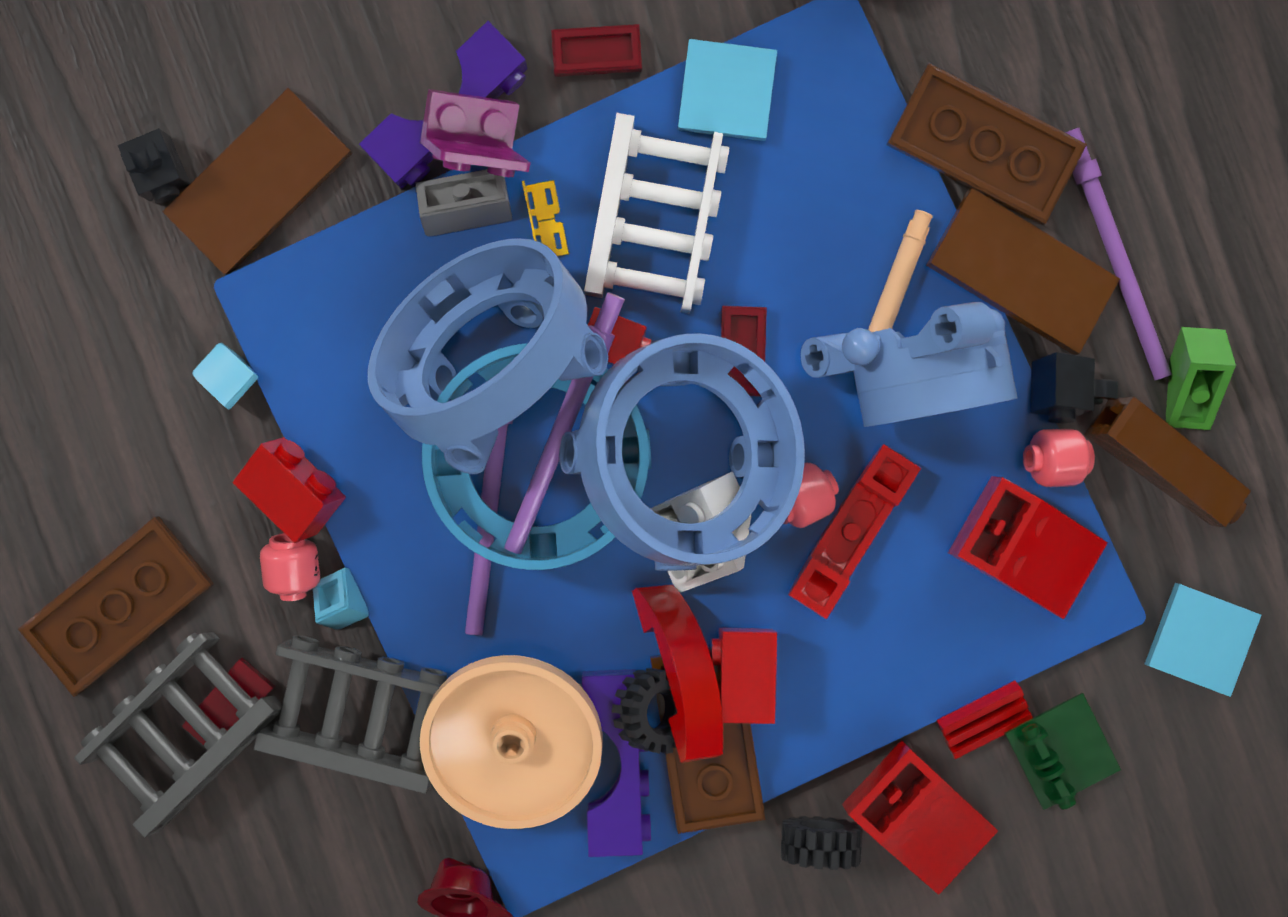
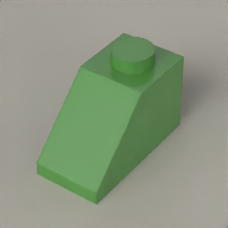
M1181 327L1169 361V368L1172 374L1168 376L1166 422L1173 428L1211 430L1236 367L1226 330Z

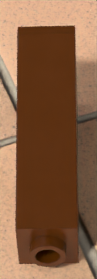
M1134 396L1108 400L1084 433V436L1211 526L1226 527L1228 523L1233 524L1246 509L1247 503L1244 501L1251 490Z

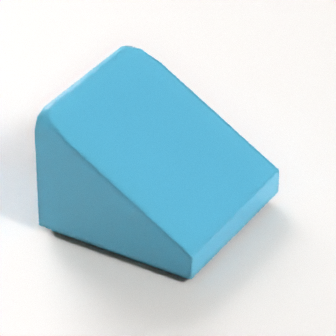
M218 343L192 373L195 379L228 410L235 405L258 379V375L246 361L224 343Z
M342 568L321 578L318 585L313 588L315 622L317 624L339 630L369 616L365 601L348 568Z

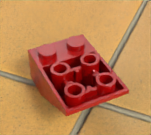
M991 476L948 554L1064 619L1108 542L1047 502L1004 477Z
M902 740L842 803L848 815L938 895L998 832L987 819Z

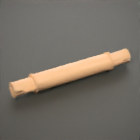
M915 210L913 219L909 221L906 232L903 234L902 242L868 328L871 332L893 328L921 251L926 244L925 240L933 216L925 211Z

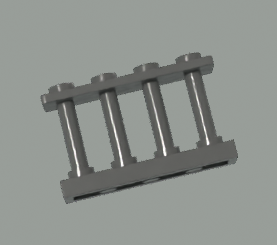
M195 632L184 639L176 648L179 655L168 666L164 663L155 668L144 680L147 686L136 697L130 695L121 701L112 711L116 717L105 728L98 726L92 730L80 743L84 748L74 757L79 765L95 762L100 758L142 804L140 810L144 814L132 825L144 838L160 832L257 737V732L268 726L281 713L282 703L274 695L260 699L256 696L251 698L212 657L208 650L220 639L214 632L201 633L199 635ZM194 664L238 710L235 715L239 720L228 731L225 728L219 729L176 683ZM162 696L169 701L206 741L204 747L208 751L196 762L193 759L188 761L144 714ZM130 727L138 733L174 773L172 778L175 783L165 793L161 790L156 792L114 747L113 744Z
M296 635L293 636L292 640H287L277 645L276 655L292 659L280 719L257 732L254 750L424 794L432 788L433 785L422 763L420 733L431 699L439 687L447 680L446 672L434 668H421V672L404 668L405 663L403 661L390 657H379L378 661L361 657L362 652L351 647L336 646L335 650L319 647L317 639L307 636ZM310 664L335 670L322 731L317 732L316 735L300 731L301 727L297 724ZM352 674L378 681L365 740L359 743V746L342 742L343 737L339 735ZM395 685L420 691L408 750L401 757L385 753V747L382 746Z

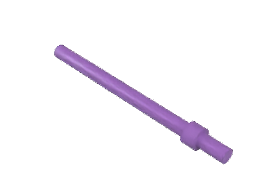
M1080 128L1066 132L1068 135L1085 143ZM1086 146L1072 174L1076 185H1082L1115 276L1120 278L1118 284L1154 380H1158L1172 373L1098 177L1102 176L1099 165L1096 159L1091 160Z
M607 293L595 325H589L593 333H597L604 340L607 352H609L615 338L612 330L625 299L612 293ZM594 376L573 379L571 381L504 548L510 552L522 553L558 465L562 436L565 432H571Z
M513 420L498 428V436L484 470L481 498L496 513L498 511L508 424L513 423ZM478 526L477 532L483 536L479 543L487 548L490 547L494 542V536ZM474 553L465 633L470 635H483L491 561L477 553Z

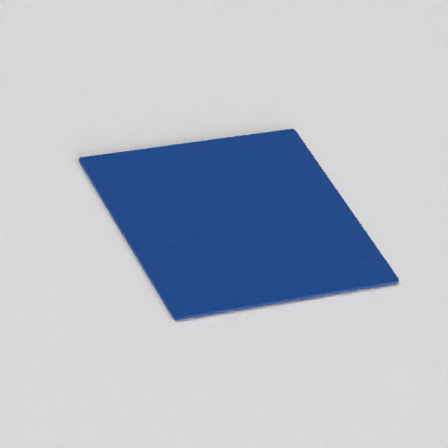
M813 0L724 42L726 44L777 50L766 140L760 141L723 136L721 145L730 148L725 174L716 172L713 189L721 191L717 217L708 216L705 230L706 234L713 235L709 261L700 260L697 277L705 279L701 305L692 304L689 314L682 313L683 297L613 285V289L604 288L602 298L585 295L587 325L594 308L601 309L607 293H612L625 299L618 316L646 326L647 332L645 337L652 341L676 335L699 333L721 337L722 306L767 307L765 363L783 382L796 407L804 437V463H813L822 471H830L838 484L839 492L835 495V509L829 516L805 528H797L790 523L782 524L779 530L767 542L745 556L743 569L680 593L693 612L708 647L711 646V638H719V628L773 629L777 632L775 724H751L763 803L936 722L939 718L1014 680L1018 683L1143 624L1146 619L1145 611L1084 481L1071 487H1044L1038 485L1032 478L1031 473L1024 467L1023 453L1026 446L1030 445L1033 436L1043 429L1059 428L1056 423L1048 421L1047 415L1031 413V368L1005 313L926 266L953 218L956 208L938 171L886 145L907 103L858 0ZM686 60L514 140L512 149L531 163L529 172L515 170L514 177H505L512 213V220L509 222L426 236L420 219L416 187L219 278L214 283L217 297L252 370L258 375L257 381L283 436L287 440L299 445L304 451L305 457L318 470L330 475L334 479L336 487L346 496L325 526L345 568L350 570L367 606L368 617L387 657L403 661L405 663L404 668L421 672V668H434L446 672L448 679L459 669L475 661L494 656L517 655L549 663L571 676L582 687L583 671L623 669L646 671V668H652L650 656L661 655L655 633L643 632L632 591L640 587L674 584L667 571L655 570V561L634 552L616 537L591 556L561 568L526 570L504 566L491 561L483 635L466 634L465 629L475 552L461 543L449 531L434 509L424 481L422 468L423 443L408 436L375 401L368 385V365L375 342L390 316L401 302L428 276L456 257L485 244L506 239L521 238L534 240L522 181L527 186L554 180L560 212L554 214L555 218L553 219L556 222L563 223L569 252L567 255L557 257L584 293L616 114L621 113L635 116L634 129L641 130V135L711 148L713 134L678 130ZM638 153L637 157L628 156L626 173L633 174V179L700 192H703L707 166L641 153ZM471 165L470 171L450 170L433 179L486 170L488 167ZM550 188L545 189L547 203L551 205L553 204ZM528 192L530 209H535L532 192ZM630 197L629 201L620 200L617 217L625 218V223L695 236L699 210ZM915 210L925 211L933 216L929 224L930 229L925 240L926 244L923 246L892 329L895 332H900L905 338L918 335L931 319L935 310L944 306L982 302L990 309L997 310L1005 321V333L1018 398L959 411L864 427L854 372L820 378L811 377L802 366L801 349L805 341L813 337L849 333L856 328H869L909 221L913 219ZM532 216L534 229H538V222L542 221H537V216ZM554 233L556 248L562 249L559 233ZM536 236L537 242L542 243L541 236ZM621 241V245L612 244L609 261L617 262V267L687 280L691 254ZM496 305L480 313L462 326L445 344L441 353L452 364L457 375L462 369L485 354L511 345L529 343L540 326L535 328L519 326L509 320L499 306ZM607 364V369L609 370L612 365ZM475 372L468 378L473 385L463 395L478 388L486 380ZM592 379L591 384L596 386L598 382ZM695 384L658 386L643 396L636 404L642 416L645 429H649L652 469H648L647 480L641 497V501L649 509L731 472L729 465L730 447L736 437L743 436V432L732 410L716 394ZM550 388L530 408L513 419L512 424H508L497 514L507 520L514 522L566 396L564 391ZM750 396L756 405L762 400V397ZM582 403L571 432L580 429L581 419L586 406L584 403ZM885 444L919 466L921 470L899 505L892 509L850 576L849 585L828 618L824 619L790 597L788 593L810 553L847 494L879 448ZM560 460L533 526H548L561 523L577 515L591 503L581 474H565L561 469ZM484 471L478 474H470L480 497L482 495ZM991 476L1004 477L1047 502L1108 542L1064 619L948 554ZM735 477L739 486H741L744 477ZM759 504L751 514L750 526L765 511ZM461 508L453 517L455 522L459 525L465 520L477 531L478 525ZM600 521L594 528L588 531L597 540L604 535L600 529L604 525L603 522ZM402 687L414 714H416L420 691ZM656 694L651 699L647 709L648 723L652 728H656L660 724ZM602 731L603 747L597 777L582 801L564 816L532 828L504 829L484 825L462 815L507 911L513 917H523L705 831L699 830L678 834L665 753L639 752L640 770H649V796L641 797V814H650L651 841H642L643 855L588 856V803L598 799L610 790L617 780L621 768L618 749L613 740L604 731Z

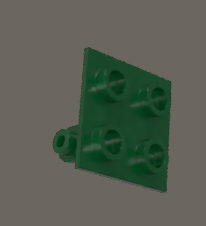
M1080 693L1005 732L1043 810L1055 804H1058L1061 810L1074 806L1076 804L1074 796L1078 792L1121 770L1084 693Z

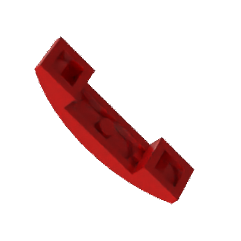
M883 444L829 522L798 574L788 595L824 619H827L849 585L850 576L892 509L901 502L921 468Z
M674 585L635 588L632 594L643 632L655 633L677 709V714L668 720L680 762L685 763L721 756L723 754V717L720 693L709 649L693 612Z

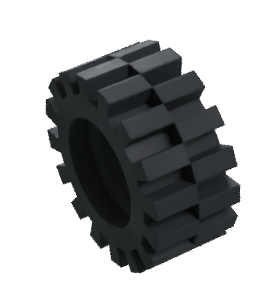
M646 668V671L637 670L633 672L635 678L626 677L622 681L627 689H617L615 697L621 699V704H612V712L620 714V718L613 720L614 727L623 729L618 735L622 740L629 741L628 745L633 748L658 754L660 752L665 754L673 753V748H676L668 719L677 714V709L666 671ZM660 693L665 701V714L661 723L656 728H652L648 723L647 709L653 696Z
M799 816V818L791 817L789 820L785 819L782 822L781 858L783 861H788L789 864H800V867L805 868L814 866V869L826 867L830 870H838V867L843 869L858 867L861 864L863 828L856 822H849V820L845 819L836 820V818L832 817L825 819L821 818V816H813V818Z

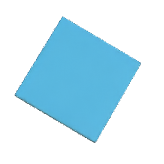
M689 39L678 130L713 135L714 132H718L728 137L765 141L777 50Z
M1175 583L1145 665L1231 697L1262 615Z

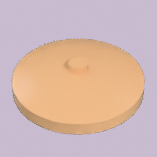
M502 655L481 659L466 665L452 674L439 687L431 699L420 733L422 763L437 793L462 815L484 825L504 829H524L544 825L571 811L582 801L592 787L599 771L603 747L601 722L593 702L584 689L561 669L538 659L517 655Z

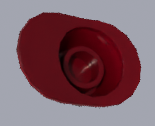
M449 857L440 862L430 889L424 890L418 895V905L439 917H513L503 906L493 901L491 881L486 872Z

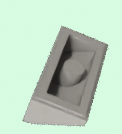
M487 169L415 183L420 219L426 236H435L512 220L505 177L490 174L487 172Z

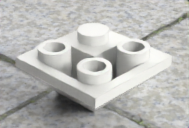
M732 471L650 509L656 514L674 522L700 523L722 512L735 498L740 486ZM751 515L741 526L732 532L739 541L744 540L749 534L748 528L750 527ZM745 556L722 563L698 565L696 570L667 572L675 588L681 593L740 571L744 568Z

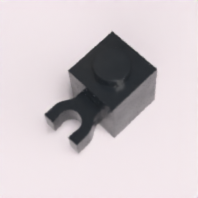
M158 128L117 145L137 194L148 201L154 200L157 204L165 203L177 198L181 194L180 189L190 185L171 136Z
M1059 352L1032 361L1031 413L1047 415L1048 421L1052 423H1073L1076 421V416L1094 411V405L1102 404L1103 399H1117L1118 381L1094 379V358Z

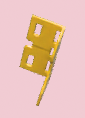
M554 180L527 186L522 181L534 241H537L536 236L540 235L542 244L548 246L556 256L569 254L563 223L556 222L553 219L555 218L554 214L560 212ZM548 188L551 190L553 200L551 205H548L545 189ZM528 192H532L535 209H530ZM532 216H537V221H542L538 222V229H534ZM554 233H559L562 249L556 248Z

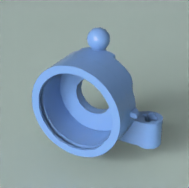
M982 302L940 307L935 310L931 319L919 334L905 338L900 332H895L892 328L875 332L856 328L849 333L810 338L805 341L801 349L802 366L811 377L820 378L854 372L864 427L959 411L1018 398L1005 333V321L997 310L990 309Z

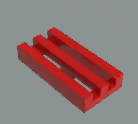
M1015 680L937 720L947 746L955 759L1005 735V732L1033 718L1028 710L1027 701L1023 697V691Z

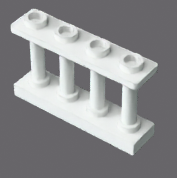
M617 113L584 293L588 296L602 298L604 288L613 289V285L678 296L683 297L681 312L689 314L692 304L701 305L705 279L697 277L700 260L709 261L713 235L706 234L705 230L708 216L717 217L721 191L713 189L716 172L725 174L730 147L721 145L723 133L714 132L711 148L641 135V130L634 129L635 116ZM638 153L705 165L707 166L703 192L633 179V174L626 173L628 156L637 157ZM633 197L698 209L699 215L695 236L625 223V218L617 217L620 200L629 201V198ZM621 241L690 253L691 258L687 280L617 267V262L609 261L612 244L621 245Z

